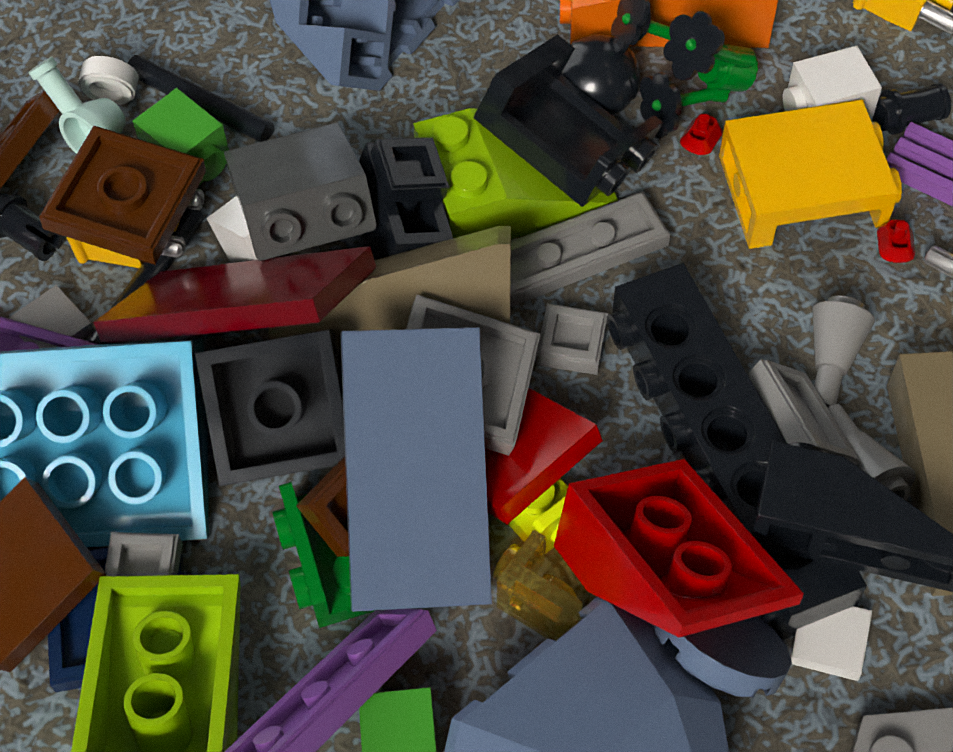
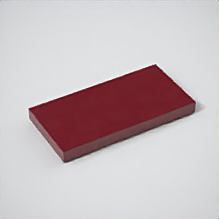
M367 246L270 258L263 261L252 260L161 271L93 323L100 341L106 342V344L319 323L373 272L376 264L371 247Z

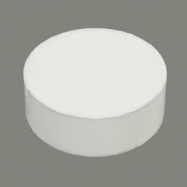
M94 56L83 62L78 85L81 91L92 100L108 98L118 105H123L134 99L139 76L132 66L122 60L107 56Z

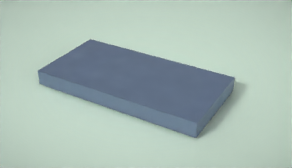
M480 328L342 331L341 360L351 611L492 604Z

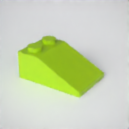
M468 108L413 123L414 138L433 137L449 185V189L441 201L453 238L496 226H511V239L537 232L618 201L615 192L610 196L600 192L586 205L581 207L473 118L477 111L475 108Z
M239 574L100 576L71 752H225L237 740L241 590Z

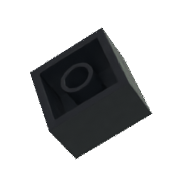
M333 329L195 353L219 486L336 466L345 456L343 387Z

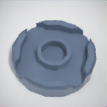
M759 616L680 638L654 625L655 634L663 646L669 638L672 644L679 649L675 659L681 664L682 668L709 686L734 696L754 697L758 689H763L766 696L776 693L792 664L785 643L775 630L767 623H764Z

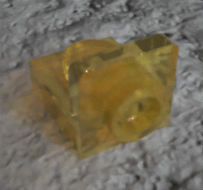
M533 530L521 547L512 544L504 552L494 570L493 579L497 580L496 607L546 639L549 638L557 641L581 620L578 612L582 610L583 602L577 599L574 590L563 580L550 574H544L542 577L537 574L545 562L546 536Z

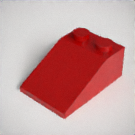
M685 459L569 483L554 547L589 593L678 638L789 608L801 603L804 593Z

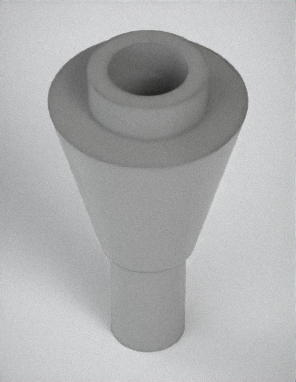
M832 296L827 301L815 304L812 309L815 369L817 370L814 387L827 407L837 403L842 377L847 374L875 323L874 316L865 309V305L861 301L848 296Z
M840 404L827 407L858 456V461L861 464L858 468L906 501L911 493L910 487L915 480L916 474L914 469L868 434L860 431Z

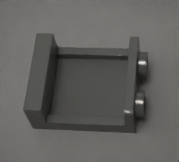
M338 122L224 151L235 196L238 197L253 250L258 260L263 261L364 234L376 229L377 224L366 174Z

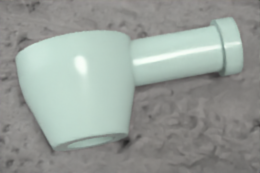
M53 56L28 72L33 80L37 79L62 113L59 118L60 132L68 146L75 153L79 151L93 126L122 133L126 119L120 107L108 98H99L82 103L56 67L58 63Z

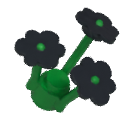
M620 0L617 17L611 27V35L614 36L613 46L616 53L623 54L626 52L629 45L634 46L645 36L646 32L668 39L670 41L665 44L663 54L667 60L672 61L674 76L680 80L688 81L698 73L699 78L707 84L706 89L680 94L674 85H669L668 76L664 72L656 73L654 76L643 77L640 83V94L643 99L640 104V113L645 120L656 115L664 122L655 135L656 138H663L669 132L678 129L679 115L682 107L708 101L725 103L730 91L743 92L748 90L754 83L758 71L756 54L748 47L724 44V32L720 27L712 25V18L707 12H696L693 17L684 14L679 15L672 21L670 26L651 20L650 2L648 0Z

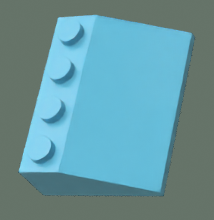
M203 338L0 351V501L24 477L38 482L86 547L109 546L111 532L179 534L181 541L207 539L209 523L208 421L195 353L204 352Z

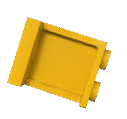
M863 100L725 121L719 158L749 249L771 246L777 226L869 211L874 226L877 228L890 220L895 203L901 200L902 185L899 173L896 168H889L883 153L881 128L877 122H871Z

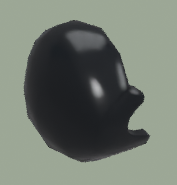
M591 34L572 42L571 45L575 50L561 75L613 115L621 112L630 104L631 100L636 98L640 88L639 63L629 47L623 54L614 51V36Z

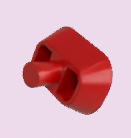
M700 114L691 121L680 138V144L691 153L707 155L712 152L722 136L723 130L716 118L708 114Z
M893 219L878 228L879 254L884 260L893 263H906L914 259V237L907 221Z

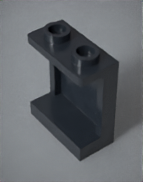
M557 34L496 73L473 118L583 207L600 192H603L606 196L613 194L628 176L630 170L638 173L645 167L659 147L653 141V138L664 122L656 115H653L634 131H631L561 75L575 48Z

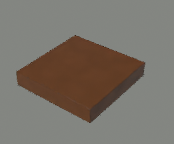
M93 126L41 212L39 219L44 230L156 265L206 173L204 159Z
M26 477L0 501V670L11 672L99 583L100 576L107 575L40 484Z

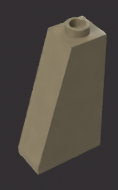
M496 226L374 260L376 268L319 323L269 327V339L333 329L339 365L342 366V331L406 329L416 295L510 324L511 226Z
M953 351L899 354L888 381L887 389L903 462L913 468L916 474L914 483L910 487L911 502L915 508L953 534ZM930 587L932 596L953 595V592Z

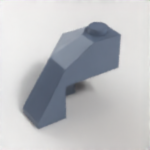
M270 0L276 23L331 85L380 91L392 77L389 70L392 63L402 52L412 54L436 27L432 18L444 4L454 6L459 0Z
M596 597L578 612L582 620L557 641L547 638L507 672L510 680L483 703L474 699L458 712L451 720L444 752H729L721 702L712 688L680 666L681 664L675 659L679 649L672 644L669 638L663 646L655 634L653 624L599 597Z

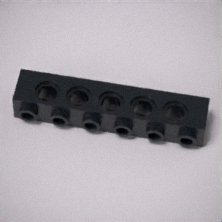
M684 263L615 286L613 311L607 315L608 329L616 347L619 350L628 349L635 363L633 365V374L641 395L645 400L654 399L662 414L660 425L667 445L674 453L682 452L688 464L751 533L756 507L744 502L740 496L745 494L759 495L762 475L772 441L786 444L785 440ZM671 340L678 345H664L658 341ZM695 389L702 391L707 396L694 397L684 391ZM726 441L737 449L724 451L716 448L711 442ZM765 549L768 552V554L773 558V556L770 553L773 550ZM795 556L800 562L796 565H785L774 559L804 595L799 605L763 614L759 617L764 623L771 621L782 640L792 637L798 628L850 607H857L867 587L860 572L855 569Z

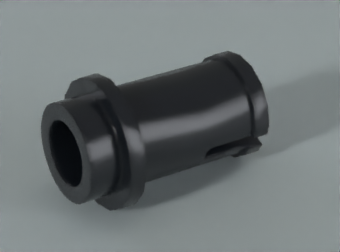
M942 83L900 93L896 89H886L878 99L872 120L879 124L882 132L888 131L891 135H897L902 133L910 122L920 124L926 121L948 118L951 112V98L946 86Z
M0 194V238L9 237L34 254V257L47 261L54 252L44 246L46 243L44 240L59 249L64 241V236L44 230L39 215L27 208L26 199L20 195Z

